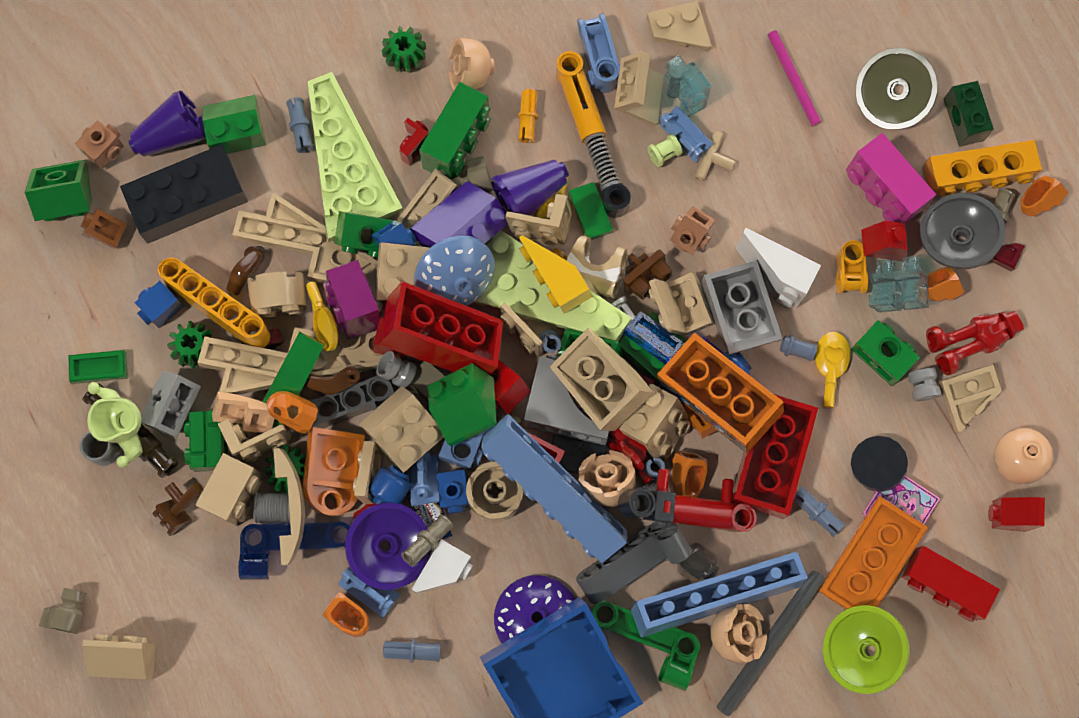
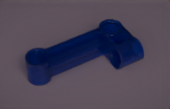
M340 521L305 523L299 550H345V542L336 543L334 534L342 528L348 531L350 526ZM250 524L243 528L240 534V556L238 562L240 580L269 579L270 551H280L279 536L291 535L290 524ZM254 531H260L262 534L260 543L252 546L249 543V536Z

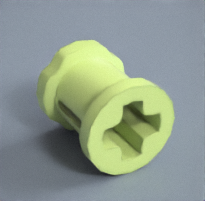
M673 134L668 135L666 140L655 146L653 144L647 146L649 156L657 167H661L664 161L673 156L679 157L683 153L680 143Z

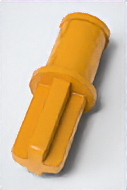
M533 89L522 91L521 110L517 114V117L520 119L517 140L522 143H528V139L530 143L535 142V122L539 116L536 114L538 93Z

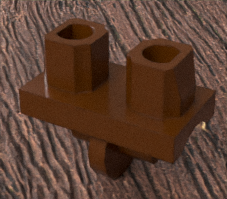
M660 249L650 257L646 253L639 257L631 253L628 255L627 261L629 265L625 270L627 276L622 281L625 285L624 291L629 296L634 293L637 297L644 300L650 295L649 289H651L648 280L654 276L656 279L666 282L672 277V270L666 263L665 254Z

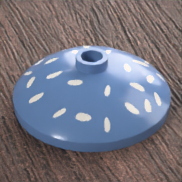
M454 236L444 239L433 245L418 262L414 274V286L468 306L481 297L491 284L495 272L494 257L489 248L477 238Z

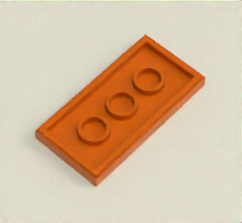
M878 496L825 578V581L818 589V592L844 609L861 605L878 607L928 527L881 496Z

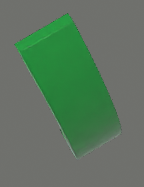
M299 331L263 402L267 403L272 394L280 391H289L299 395L325 344ZM293 405L290 406L289 408H287L288 414H289L291 408L293 407ZM276 407L277 413L281 415V410ZM274 419L272 429L281 425L282 423Z

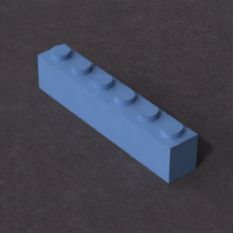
M509 414L483 436L481 448L484 455L490 461H496L503 468V472L511 481L516 480L523 487V491L532 501L536 500L542 505L545 514L552 520L556 519L570 538H576L591 558L596 557L603 563L627 543V529L604 507L594 502L583 487Z
M794 552L636 601L631 612L642 638L717 614L721 610L736 604H749L797 589L808 577L798 553Z

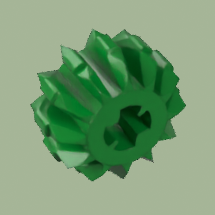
M401 26L398 27V33L389 30V38H383L382 44L384 48L381 50L382 56L386 58V64L388 66L394 65L397 72L402 67H405L406 72L409 73L411 65L419 68V60H425L426 54L424 51L427 49L426 42L421 41V33L414 34L411 26L406 32L403 31Z
M188 321L187 328L178 324L177 329L180 332L178 334L170 333L169 336L175 341L169 342L167 347L173 350L170 356L173 360L179 359L178 364L184 367L189 363V366L194 369L197 366L204 337L211 338L213 332L210 329L205 330V325L201 322L195 327L193 321ZM193 340L196 346L190 349L188 343Z
M284 445L283 449L294 463L300 480L303 479L306 453L300 455L301 449L297 446L291 452L290 447ZM267 457L265 461L272 465V467L263 469L265 474L271 475L267 479V483L269 485L276 483L275 490L281 492L285 486L288 492L287 478H275L274 459Z

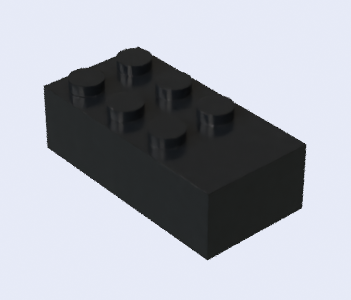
M223 144L120 186L138 232L147 244L248 202Z

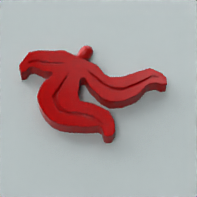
M611 440L607 443L611 451L623 453L631 459L636 477L643 483L647 484L652 480L643 471L644 465L641 459L623 440L619 441L618 444H614Z

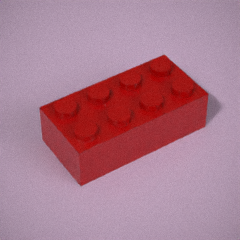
M401 281L387 297L379 345L452 372L473 363L490 375L498 368L503 320Z
M774 394L783 401L784 412L747 454L743 452L733 487L732 503H746L751 505L755 511L785 519L791 512L819 407Z

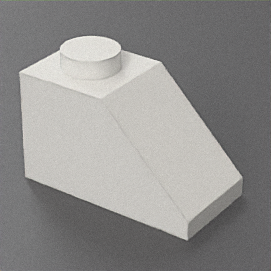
M441 539L412 590L420 594L457 584L460 578L465 580L473 567L469 563L472 559L471 556Z

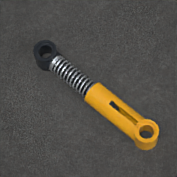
M565 51L557 59L556 78L561 83L581 142L587 145L589 157L592 158L591 162L593 167H595L594 171H596L599 184H601V195L606 214L610 217L618 218L625 215L628 211L631 194L628 188L619 181L620 178L616 177L618 175L615 172L617 169L614 168L615 164H612V156L609 155L610 151H607L609 147L604 142L606 140L604 137L607 133L583 69V59L576 52ZM565 66H573L575 70L568 72L563 68ZM619 197L623 203L614 205L611 203L610 198Z

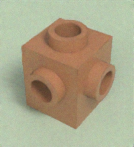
M98 120L93 125L86 127L82 136L75 143L80 151L101 169L110 161L115 160L124 147L119 140L121 134L112 125L108 124L105 127Z
M692 206L684 217L679 215L672 225L671 229L675 232L670 241L675 243L676 247L681 251L693 255L699 247L704 249L712 236L708 232L716 220Z

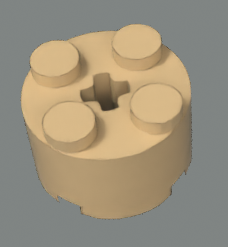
M286 271L255 275L256 281L252 278L247 279L251 311L260 316L261 319L277 318V313L279 312L287 313L288 316L304 314L307 302L302 272H295V277H287Z
M494 461L480 465L472 473L466 485V495L470 508L479 518L488 522H502L518 512L523 501V487L516 480L511 481L503 472V468ZM492 486H497L499 491L503 490V493H499V498L494 499L491 494L487 495V492H491Z

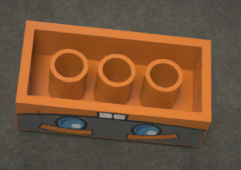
M693 333L657 374L661 386L676 396L682 403L746 454L784 412L782 400L696 333Z

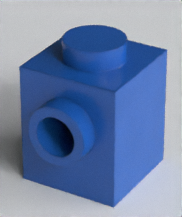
M397 221L391 222L371 235L378 248L379 243L415 246L414 244L417 242L412 231L409 228L405 229L403 224Z
M160 280L153 287L144 289L139 294L138 300L134 302L141 309L137 312L141 319L147 325L153 322L158 328L184 307Z
M465 470L437 473L440 508L448 510V514L465 512V507H470L466 495L469 475Z

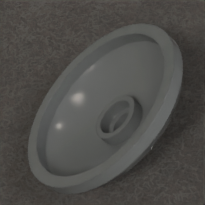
M956 193L940 198L927 209L920 225V239L927 254L937 263L952 269H972L986 264L999 252L1005 236V224L999 210L987 199L969 193ZM961 236L964 237L966 240L960 242L956 238Z

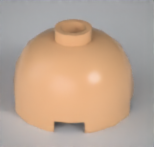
M460 38L453 41L449 54V59H454V72H449L452 89L455 90L459 81L475 90L480 89L494 72V59L490 57L486 46L475 39Z
M1018 428L1007 432L1000 438L994 449L995 462L999 473L1005 479L1015 484H1030L1040 480L1050 470L1053 462V449L1048 439L1040 432L1031 428Z
M609 451L610 454L597 457L596 453L586 458L579 467V484L589 497L602 507L617 506L619 496L627 489L635 488L636 474L632 461L625 454L617 451Z
M736 604L716 614L711 625V641L714 649L720 656L735 663L750 662L761 657L765 650L767 634H762L760 621L764 619L758 609L750 604Z

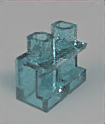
M680 55L666 63L668 72L664 75V80L668 84L667 96L672 99L678 98L680 100L679 108L688 117H691L706 108L711 84L693 61L686 64Z
M916 256L903 258V270L895 271V262L893 260H878L876 273L870 274L873 288L872 295H869L868 306L878 313L901 311L902 309L929 308L928 276L922 272L920 259Z

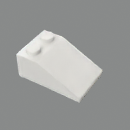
M745 228L735 248L746 263L757 260L766 289L773 297L777 298L778 303L786 307L793 306L797 308L806 296L821 265L748 228Z

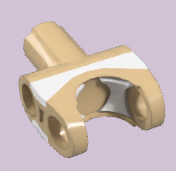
M580 236L574 244L567 261L576 266L592 292L598 296L602 295L615 299L625 275L628 260L627 249L618 247L614 256L612 255L605 264L593 265L589 258L591 239L586 236Z

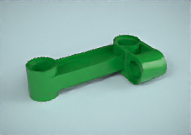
M607 601L599 602L594 606L591 613L600 628L667 653L658 676V681L686 691L700 650L699 640L694 634L673 627L641 638L630 610ZM607 607L610 609L612 619L609 623H602L597 619L596 613L599 608ZM688 638L692 642L693 648L689 654L680 652L678 648L680 639Z

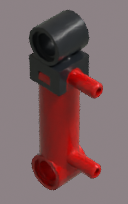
M668 469L658 470L656 491L627 489L618 499V508L624 516L643 518L642 520L669 522L729 532H748L755 526L757 520L756 512L751 505L732 503L734 486L732 479H723L721 501L677 495L676 493L668 492L670 476ZM636 496L640 501V506L638 510H636L634 507V499ZM737 512L740 517L738 524L735 520V515Z

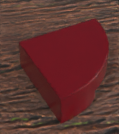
M1018 243L1002 245L999 252L990 261L1012 271L1025 246Z

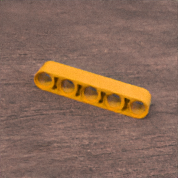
M169 257L160 262L157 271L169 290L246 345L260 348L268 345L271 335L265 323L258 315L180 260ZM217 301L216 304L210 306L212 302ZM238 315L236 319L230 320L233 316ZM260 329L256 334L250 335L254 330Z

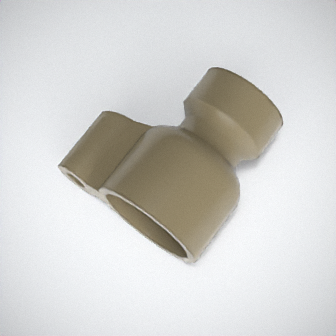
M484 156L467 161L466 177L458 176L450 179L458 187L468 181L487 193L493 191Z
M64 588L61 596L62 605L44 608L39 626L78 634L83 618V613L79 608L80 605L84 604L87 593Z

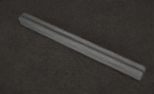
M815 570L809 573L808 579L800 586L767 633L766 646L761 657L746 663L718 703L717 709L721 713L730 716L825 581V577Z

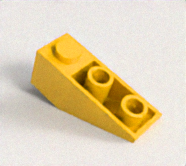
M523 235L519 237L523 244L519 250L527 263L532 260L537 269L532 272L540 285L546 283L550 292L546 295L554 309L559 306L565 314L593 297L575 265Z

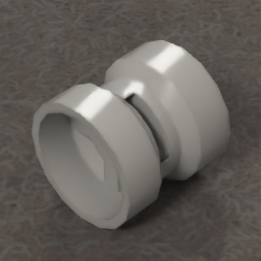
M389 351L378 362L376 373L385 380L391 379L393 384L405 388L412 382L415 376L416 365L407 359L401 360L398 354Z
M935 368L916 370L908 374L909 382L914 386L912 395L915 402L942 396L940 387L936 385L937 373Z

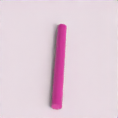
M774 30L767 36L811 126L815 127L821 123V120L777 30Z

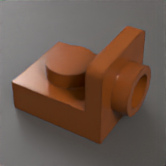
M97 208L92 214L89 212L86 214L80 227L84 228L82 236L86 238L89 236L115 249L128 224Z

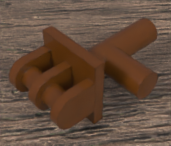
M174 482L165 487V491L172 499L157 504L156 510L152 515L155 518L159 517L161 520L160 525L162 527L166 526L169 536L177 533L186 523L192 520L185 512V509L203 491L202 487L197 483H194L184 495Z

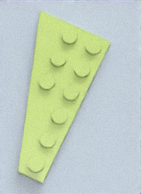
M330 72L308 81V94L327 240L330 242L335 240L339 211L386 219L402 212V206L333 73Z
M500 230L486 245L494 257L495 272L488 289L481 297L474 301L476 304L500 309V306L505 302L518 316L540 322L544 321L557 327L569 328L580 332L590 328L599 337L615 341L620 339L633 321L631 317L591 290L592 298L565 314L559 306L554 309L546 295L550 292L546 283L540 285L532 272L537 269L532 260L527 263L519 250L523 244Z

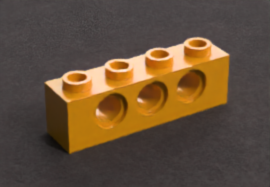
M1034 139L930 156L923 165L929 187L936 195L939 194L940 197H945L961 190H966V193H972L986 186H992L993 189L1001 188L1010 182L1016 181L1018 184H1026L1034 180V177L1042 171V166ZM1004 162L1011 164L1013 170L1008 169ZM978 166L985 168L987 174L981 173ZM952 170L959 172L961 178H956Z

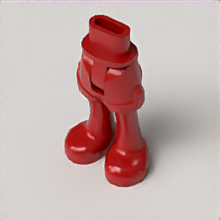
M1016 311L1007 314L1000 312L988 316H975L970 320L969 325L949 333H945L938 326H932L926 331V340L930 352L936 353L969 338L974 339L973 342L960 348L936 355L935 363L945 375H951L958 371L959 361L981 351L986 354L997 351L1000 345L1007 340L1013 339L1016 333L1023 331L1024 326Z

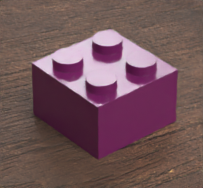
M355 260L327 270V281L323 282L324 295L329 308L334 310L339 333L345 332L347 339L350 340L377 330L379 309L359 261Z

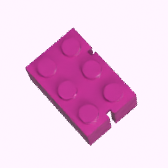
M883 133L857 151L846 168L850 181L854 185H859L865 192V197L870 204L876 205L883 210L882 216L887 221L907 224L920 214L936 196V193Z

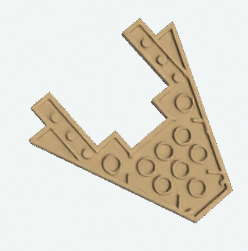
M271 194L266 216L238 211L232 234L234 240L312 255L307 279L308 281L318 283L327 281V270L358 260L375 299L378 261L358 249V254L341 251L342 246L334 244V240L328 242L324 225L277 194ZM375 300L380 318L384 300ZM329 308L333 316L336 317L333 308ZM294 327L289 350L299 331L317 340L314 331ZM377 330L350 340L347 339L345 332L339 333L336 349L328 352L322 350L310 373L327 377L336 374L348 366L356 367L359 372L377 369L378 362L383 356L373 351ZM204 337L198 365L200 367L225 371L219 392L239 395L269 389L288 353ZM407 355V360L410 362L420 361V359Z

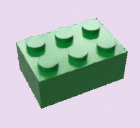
M459 81L419 149L423 169L432 173L436 168L449 179L460 176L465 167L464 159L468 153L472 154L478 144V135L481 131L485 132L491 122L489 117L491 108L489 107L487 95Z

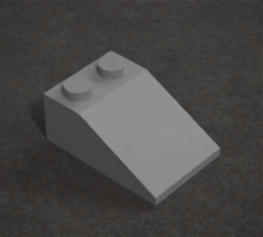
M757 260L704 275L700 285L728 355L783 339Z

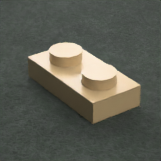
M364 441L363 449L358 455V477L353 482L354 496L364 504H375L373 501L375 496L370 492L369 486L381 468L383 458L382 449L372 441Z

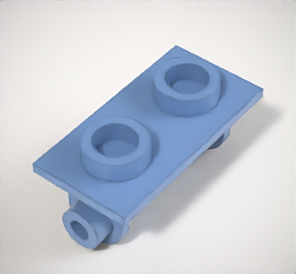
M678 106L669 114L665 113L660 118V126L669 135L673 134L677 138L681 148L695 163L713 145L708 137Z
M427 451L410 467L411 506L440 502L437 473H439L438 454L430 455Z
M349 567L341 575L342 579L338 583L339 586L382 618H384L400 596L393 589H377L365 584L356 577Z

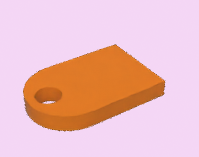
M311 427L308 431L303 494L309 507L316 513L323 516L342 515L348 512L357 502L358 498L354 496L353 482L358 477V455L363 449L365 435ZM327 494H332L336 500L335 507L332 510L328 509L324 502Z

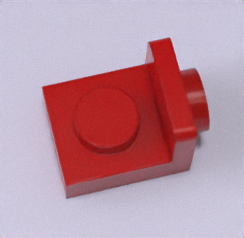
M407 118L404 121L406 131L412 136L408 135L402 141L399 152L402 161L410 166L420 155L419 149L428 136V129L420 121L416 120L414 122Z

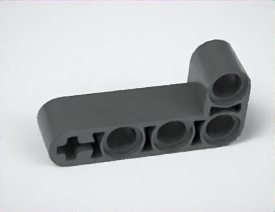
M376 376L354 384L337 394H327L310 401L318 408L316 416L318 421H314L312 427L324 429L375 410L394 393L390 381ZM379 385L388 387L387 393L382 397L373 395L374 389ZM352 395H359L361 397V402L356 407L347 405V401ZM333 405L335 410L331 416H321V410L324 406ZM298 407L290 410L288 414L290 418L294 419L298 415ZM291 428L298 435H308V432L303 434Z
M655 521L628 539L627 543L605 562L601 563L597 560L581 571L576 577V581L591 604H598L664 559L671 564H677L686 560L693 550L678 525Z

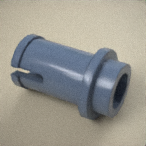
M546 330L540 334L539 339L543 342L544 351L555 353L556 349H560L561 339L556 331ZM547 338L554 339V343L547 345Z
M794 335L784 336L780 345V352H784L785 356L790 354L809 361L814 359L817 350V344L794 339Z
M656 457L644 463L643 471L648 477H651L652 480L650 482H655L658 479V473L653 472L650 466L656 467L657 470L665 469L664 462Z

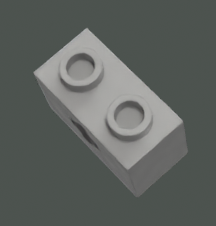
M162 371L141 414V423L158 432L177 438L201 386L180 375Z

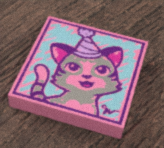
M905 476L894 489L884 492L875 491L861 515L865 517L876 498L881 496L925 524L940 498Z

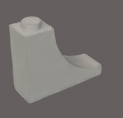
M547 355L545 358L540 356L524 417V427L606 446L609 431L600 430L592 420L587 418L576 407L568 389L550 368L559 357Z

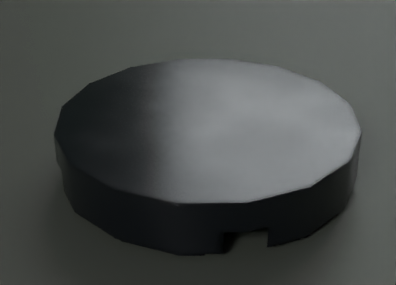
M874 436L865 439L857 445L852 453L851 468L854 478L863 487L870 491L884 492L894 489L905 478L908 469V459L905 450L897 441L889 437Z

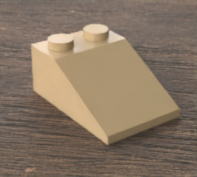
M587 328L550 366L552 371L600 430L616 431L654 393L641 376L590 328Z

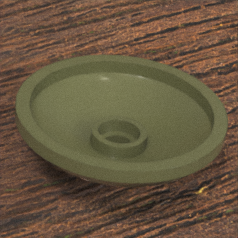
M891 48L873 56L862 68L856 84L857 102L863 114L874 124L887 129H903L920 122L931 111L938 94V80L930 62L918 52L906 48ZM898 85L904 87V92L901 95L895 93V88Z

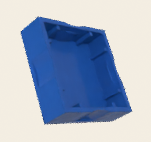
M580 597L480 656L484 667L514 718H621L643 704L624 669L616 661L608 647L606 637L589 607Z

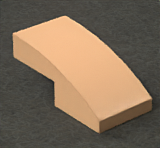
M217 392L212 412L214 422H223L229 419L232 423L241 424L242 431L264 433L272 429L275 418L269 414L267 403L245 396Z

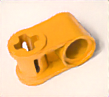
M857 240L847 241L836 253L835 285L837 294H843L844 291H859L860 294H866L867 292L866 256L863 253V244ZM845 250L853 251L856 254V260L848 259L845 255Z

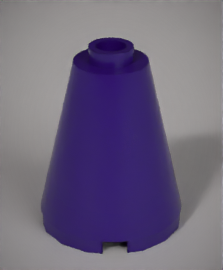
M183 91L174 92L130 133L131 139L128 142L135 154L140 153L145 157L199 142L206 138L202 117H197L194 111L196 106Z
M550 160L496 175L491 178V185L497 200L508 212L531 216L567 184L566 178L569 176V173L563 162L558 163L556 160Z

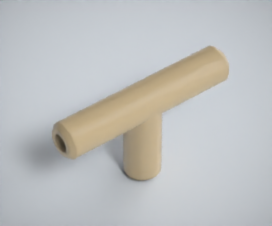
M720 131L713 133L710 140L713 145L705 152L695 174L697 180H705L712 163L730 171L733 170L736 162L717 153L724 134Z

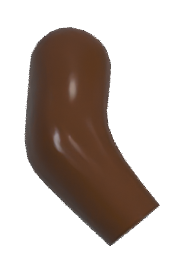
M251 246L244 251V258L232 269L226 288L228 292L234 295L240 294L247 279L263 262L264 253L261 249Z
M348 366L336 374L327 377L310 373L305 382V387L328 395H334L356 384L360 379V372L356 367Z

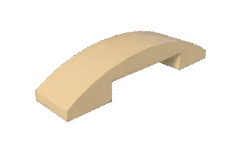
M276 448L274 449L275 478H287L291 535L279 536L282 566L292 564L299 550L305 524V502L300 478L293 462L284 449Z

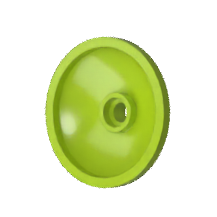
M861 605L846 609L833 619L824 636L823 657L829 673L841 686L855 693L876 694L891 688L903 676L909 662L910 647L903 626L892 614L878 607ZM870 646H874L876 649L873 656L868 654Z

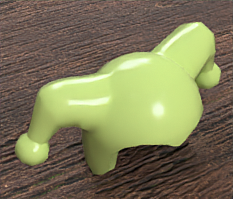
M92 382L88 386V392L93 395L98 394L102 399L97 400L88 412L87 423L89 431L99 441L118 443L124 451V456L121 455L117 459V465L121 468H126L130 462L137 459L143 453L137 435L142 420L140 410L129 399L121 398L115 390L100 387L96 382Z

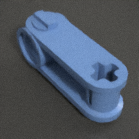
M602 13L598 17L588 20L577 19L578 32L589 68L587 74L591 87L594 86L600 92L609 93L618 85L620 64L617 60L605 15ZM607 72L610 73L612 76L609 78L602 77L600 74Z

